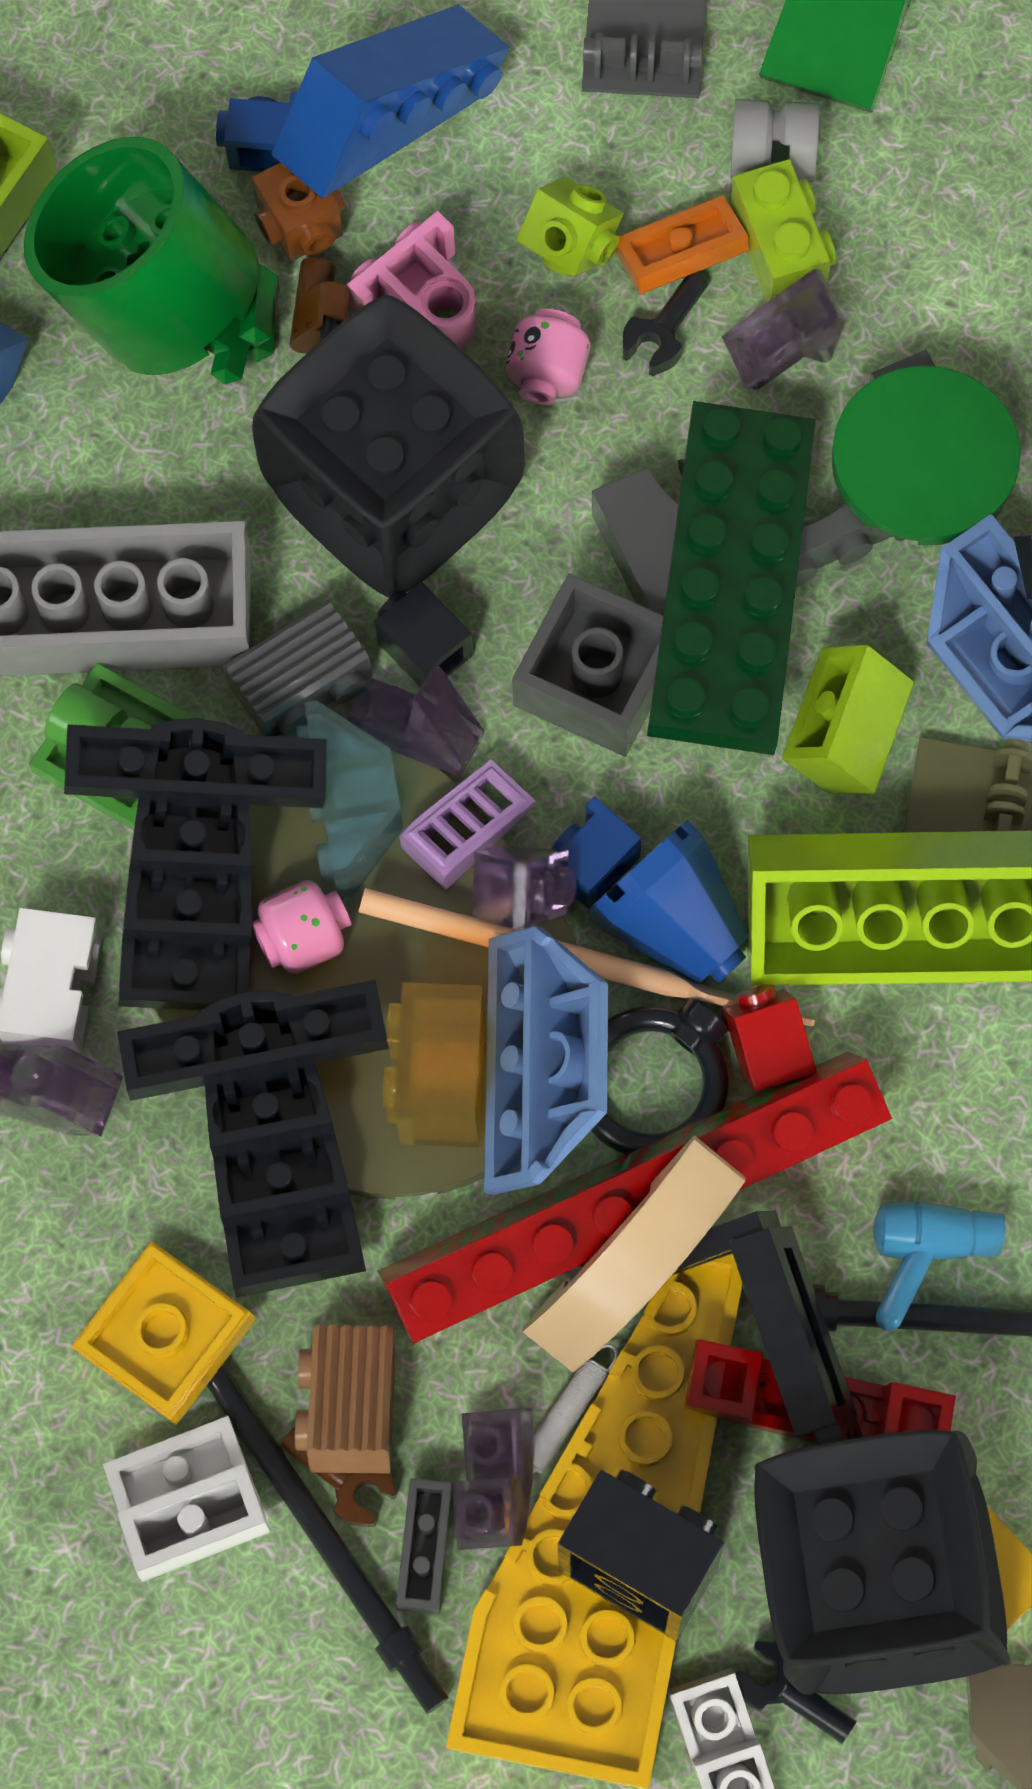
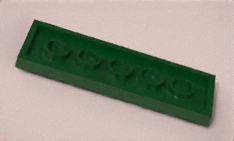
M693 401L649 716L648 737L775 755L779 736L816 419Z

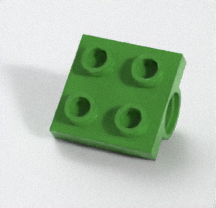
M96 663L82 685L78 683L71 684L57 699L46 721L44 729L46 739L29 762L32 773L64 790L68 724L151 729V726L163 722L195 717ZM73 795L134 830L138 798Z

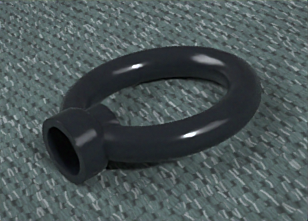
M692 997L685 1002L679 1011L666 1007L644 1006L625 1010L608 1019V1054L616 1044L633 1034L651 1031L666 1033L697 1058L703 1077L702 1093L697 1107L687 1120L671 1130L661 1133L637 1132L620 1124L607 1110L605 1116L591 1129V1132L601 1142L619 1153L625 1155L686 1126L703 1120L723 1110L728 1096L729 1077L726 1061L718 1043L729 1032V1029L710 1009Z

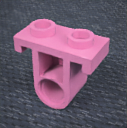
M436 211L423 223L414 222L405 228L397 238L395 245L379 259L371 258L362 263L355 270L350 282L347 284L350 290V311L354 313L381 296L391 295L422 314L460 349L468 346L474 338L477 329L476 301L474 289L470 283L448 262L455 255L454 226L442 214ZM446 308L459 312L451 318H440L434 315L435 312Z

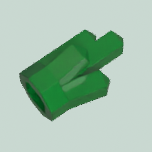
M260 264L257 289L244 319L241 320L234 317L222 333L206 346L207 350L215 355L210 374L224 385L242 380L247 357L259 362L274 354L275 308L280 291L279 276Z

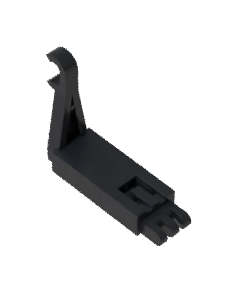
M776 1210L755 1211L710 1228L672 1275L733 1254L795 1437L814 1433L818 1445L863 1437L856 1419L858 1415L792 1226L781 1227ZM584 1263L570 1270V1279L572 1280L586 1264Z

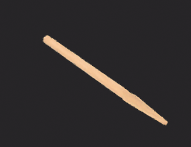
M367 888L364 890L359 908V913L488 948L490 938L518 930ZM559 941L602 979L665 996L692 997L696 1000L725 1007L738 1003L736 994L693 982L673 971ZM801 1015L804 1025L814 1026L815 1019Z

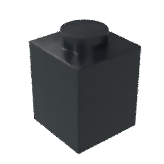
M420 582L408 593L405 591L397 592L382 605L378 612V618L375 620L378 644L426 694L473 656L472 633L423 582Z

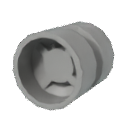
M735 99L730 178L790 159L798 180L806 178L808 182H814L819 131V103L786 101L780 110H774L768 100Z

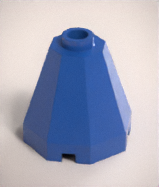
M688 819L586 912L604 932L696 983L703 981L709 974L719 983L746 958L739 947L749 936L705 838Z

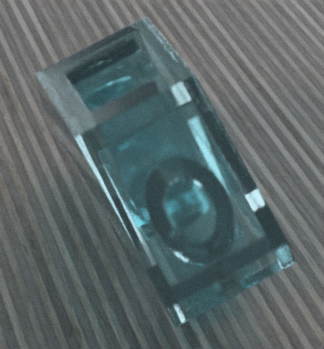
M319 701L304 702L308 724L296 726L297 738L327 739L326 801L323 809L310 808L312 823L325 821L328 838L327 843L316 844L322 882L335 880L337 893L341 901L353 898L404 829L391 750L388 746Z

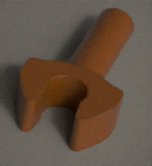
M294 1426L286 1435L280 1447L309 1468L307 1451H296ZM315 1473L335 1488L337 1502L333 1509L334 1513L349 1525L375 1527L376 1525L374 1516L355 1502V1494L361 1486L373 1485L377 1487L380 1493L393 1500L398 1496L390 1473Z

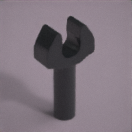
M697 273L686 276L655 319H640L635 316L629 319L623 331V360H629L637 352L638 346L641 343L651 341L656 343L659 349L654 352L649 362V375L655 376L675 366L681 358L682 344L676 340L675 331L708 287V283L702 276Z
M756 1642L753 1650L763 1660L775 1666L777 1678L770 1685H760L752 1677L737 1671L735 1675L745 1703L759 1712L767 1705L784 1703L843 1744L857 1721L819 1694H803L791 1685L784 1675V1661L777 1642Z

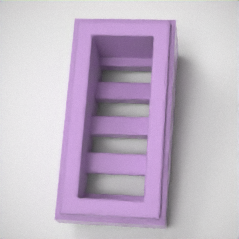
M490 759L415 819L399 835L401 848L443 889L447 890L536 806V801ZM489 783L512 803L505 810H501L481 791ZM473 800L492 820L483 825L464 806ZM454 816L474 834L468 840H465L447 823ZM437 832L455 848L449 855L430 839Z

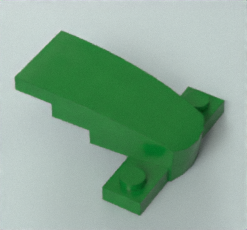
M786 0L759 73L760 78L872 113L889 60H892L906 9L907 7L909 8L911 0Z

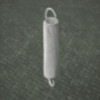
M606 1344L603 1347H610L615 1352V1358L608 1369L598 1362L589 1359L577 1370L576 1375H573L574 1377L562 1392L561 1397H559L553 1408L549 1411L548 1416H546V1419L538 1427L539 1430H536L537 1432L533 1435L531 1441L523 1449L524 1452H521L520 1459L528 1466H531L533 1471L522 1484H516V1477L522 1470L520 1467L513 1478V1485L515 1487L525 1485L535 1471L542 1474L547 1465H549V1462L553 1460L552 1457H555L554 1454L560 1449V1446L566 1440L565 1438H567L571 1429L577 1424L586 1407L592 1402L591 1399H594L593 1397L608 1377L606 1372L612 1368L618 1356L615 1346Z

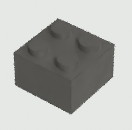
M568 573L512 678L513 706L626 757L651 709L663 615Z

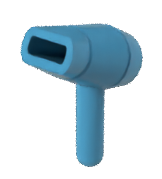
M913 1200L883 1202L875 1216L873 1226L876 1248L881 1256L903 1260L876 1312L877 1325L885 1331H893L900 1326L932 1260L961 1258L968 1255L971 1257H998L1005 1241L1004 1214L981 1211L970 1212L966 1209L923 1201L915 1202Z

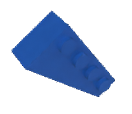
M458 4L312 57L271 155L323 199L477 100L484 99L490 95L502 78L500 67L510 47Z

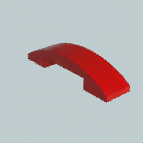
M701 1339L696 1340L684 1407L747 1427L817 1443L814 1433L795 1437L770 1361L763 1359V1353ZM845 1377L858 1415L856 1419L863 1437L911 1430L951 1431L956 1400L955 1395L896 1382L881 1385Z

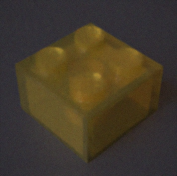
M402 982L401 1003H389L387 1042L390 1043V1058L397 1061V1067H385L383 1107H387V1123L397 1124L401 1144L479 1148L485 1040V1012L482 985Z

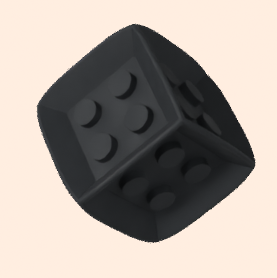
M391 295L381 296L354 312L303 356L267 393L256 410L252 422L253 441L260 471L281 503L345 567L372 589L388 598L399 591L408 592L416 587L474 537L508 501L524 473L523 425L518 413L503 391L486 372L435 325L411 306Z
M911 1430L873 1435L795 1449L778 1454L755 1465V1513L770 1618L775 1639L784 1661V1675L789 1683L799 1692L811 1695L814 1693L856 1694L967 1677L1009 1663L1006 1614L994 1538L985 1497L976 1475L977 1457L966 1434L961 1431Z

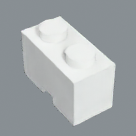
M19 908L16 928L7 927L1 952L2 964L8 966L4 989L0 988V1039L5 1047L81 1057L90 1008L87 1005H82L83 993L80 990L82 983L95 984L103 941V934L95 917Z

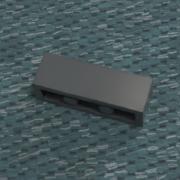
M410 1478L396 1599L397 1610L440 1615L453 1495L452 1482Z

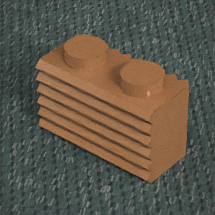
M319 1324L313 1327L312 1349H300L298 1365L299 1389H310L309 1410L296 1411L295 1449L296 1451H307L310 1472L391 1473L396 1355L394 1330L388 1325L380 1328L375 1325L367 1328L362 1325L338 1327L333 1324L325 1327Z

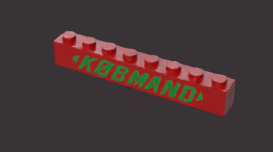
M847 1051L817 1065V1073L761 1091L703 1120L686 1126L378 1270L377 1272L403 1330L414 1344L587 1263L650 1193L651 1183L694 1135L745 1176V1182L739 1189L740 1191L891 1120L892 1116L867 1059Z

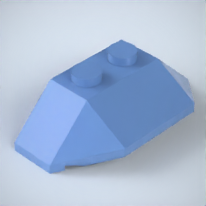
M990 514L941 548L927 646L1002 740L1019 739L1032 742V599H1027L1015 542L996 518Z
M535 925L489 939L484 1193L492 1195L540 1185L607 1113L608 983L544 928Z

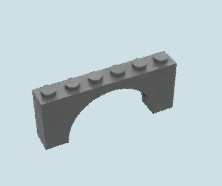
M926 349L872 372L870 382L885 373L913 366H935ZM647 467L592 490V517L635 603L663 615L678 503L664 491ZM845 503L830 515L812 524L803 526L796 587L814 577L818 568L838 560L840 564L846 565L860 560L872 550L874 544L891 538L893 535L883 532L876 527L869 528L853 514ZM894 536L895 540H897V541L906 540V539H903V538H899V537Z

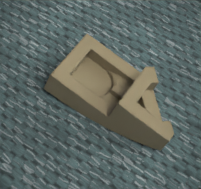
M1000 1665L988 1671L967 1676L970 1740L978 1747L976 1760L989 1771L992 1768L996 1769L1017 1789H1032V1665Z

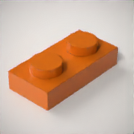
M724 195L619 236L616 255L641 295L750 250L747 232Z

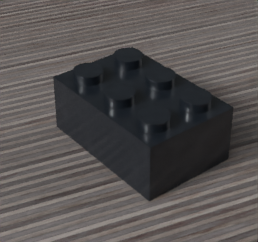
M620 1469L615 1478L600 1470L557 1543L559 1572L677 1642L718 1570L725 1544L724 1541L714 1535L718 1526L704 1515L689 1507L682 1505L676 1514L657 1503L653 1499L657 1492L656 1489L628 1471Z

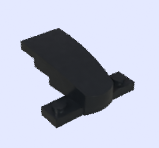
M201 718L175 719L153 725L151 729L67 725L64 794L138 798L125 898L118 1007L203 1010L221 999L242 992H249L250 942L252 938L251 872L253 868L250 805L323 809L326 801L327 739L245 735L243 730L223 722Z
M375 980L296 996L289 992L272 990L242 992L215 1002L199 1011V1015L117 1031L126 1090L130 1101L205 1086L209 1144L214 1161L220 1218L224 1227L236 1298L366 1271L346 1176L316 1063L389 1049Z

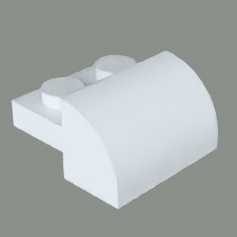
M229 1416L103 1464L118 1509L117 1516L136 1573L142 1582L270 1533L262 1503L252 1481Z

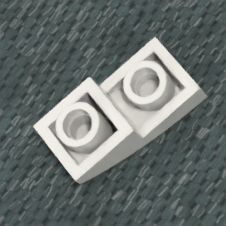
M732 1668L667 1689L700 1789H775L761 1745L756 1739L735 1672Z

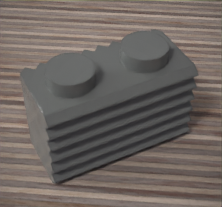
M329 600L223 665L227 684L264 736H278L282 734L286 737L294 732H302L315 719L314 714L320 708L326 707L333 701L338 705L351 701L366 688L367 680L372 676L368 653L361 646L359 640L355 638L352 630L348 628L346 622L341 618Z

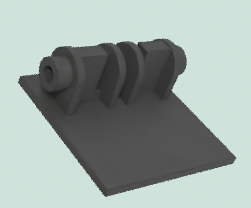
M589 0L586 38H584L582 91L699 98L706 0Z

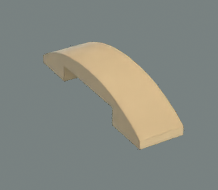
M694 1135L651 1183L650 1193L578 1274L570 1282L564 1280L523 1326L522 1332L571 1372H575L600 1351L672 1276L735 1197L745 1182V1176Z

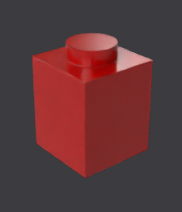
M772 984L753 987L737 995L738 1003L723 1007L742 1078L755 1092L817 1073L797 999L785 989L776 991L775 986Z

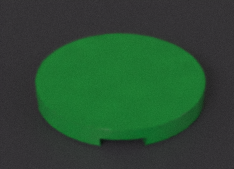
M913 366L897 369L875 378L851 398L844 408L835 429L832 446V470L836 486L844 502L853 514L869 528L876 527L890 535L906 540L918 541V545H942L951 542L988 515L992 514L996 518L1002 511L1017 479L1021 448L1018 432L1009 411L989 388L974 378L955 370L936 366Z

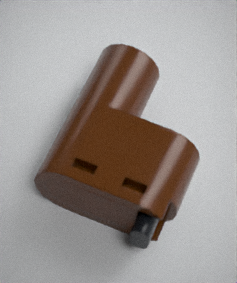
M312 257L306 258L300 263L289 342L290 348L298 353L307 354L347 319L350 290L345 285L334 282L336 266L329 260Z

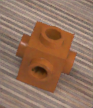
M282 163L252 177L256 206L259 212L255 213L258 227L270 246L277 243L280 244L290 262L304 255H317L328 249L335 239L343 236L340 211L346 209V205L339 189L322 199Z

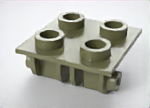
M920 737L904 832L1032 831V755L1028 753L1029 744L1019 739H1006L1003 742V748L995 750Z

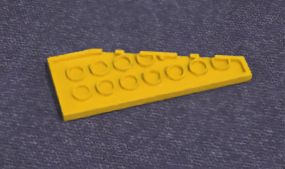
M733 1254L672 1275L650 1299L643 1312V1316L609 1371L606 1381L594 1402L589 1406L544 1485L536 1504L507 1550L503 1562L473 1610L446 1749L638 1789H649L676 1641L560 1573L557 1543L600 1470L616 1478L618 1472L622 1469L641 1478L656 1489L657 1492L653 1499L676 1514L682 1505L700 1513L717 1418L686 1408L684 1405L696 1340L701 1339L731 1346L743 1283Z

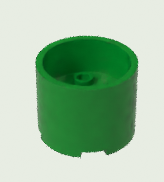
M123 137L104 142L85 151L68 163L56 174L39 196L30 214L24 235L25 262L36 282L110 356L126 365L132 372L139 374L161 375L180 371L209 356L210 354L206 346L222 333L234 317L241 320L244 319L257 289L259 264L253 243L166 146L144 137Z

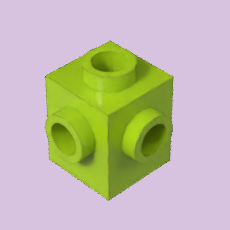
M563 177L538 188L516 241L543 257V263L552 271L576 277L597 266L603 267L611 259L619 244V236L615 232L624 213L607 203V197L600 190L586 184H577L571 179Z

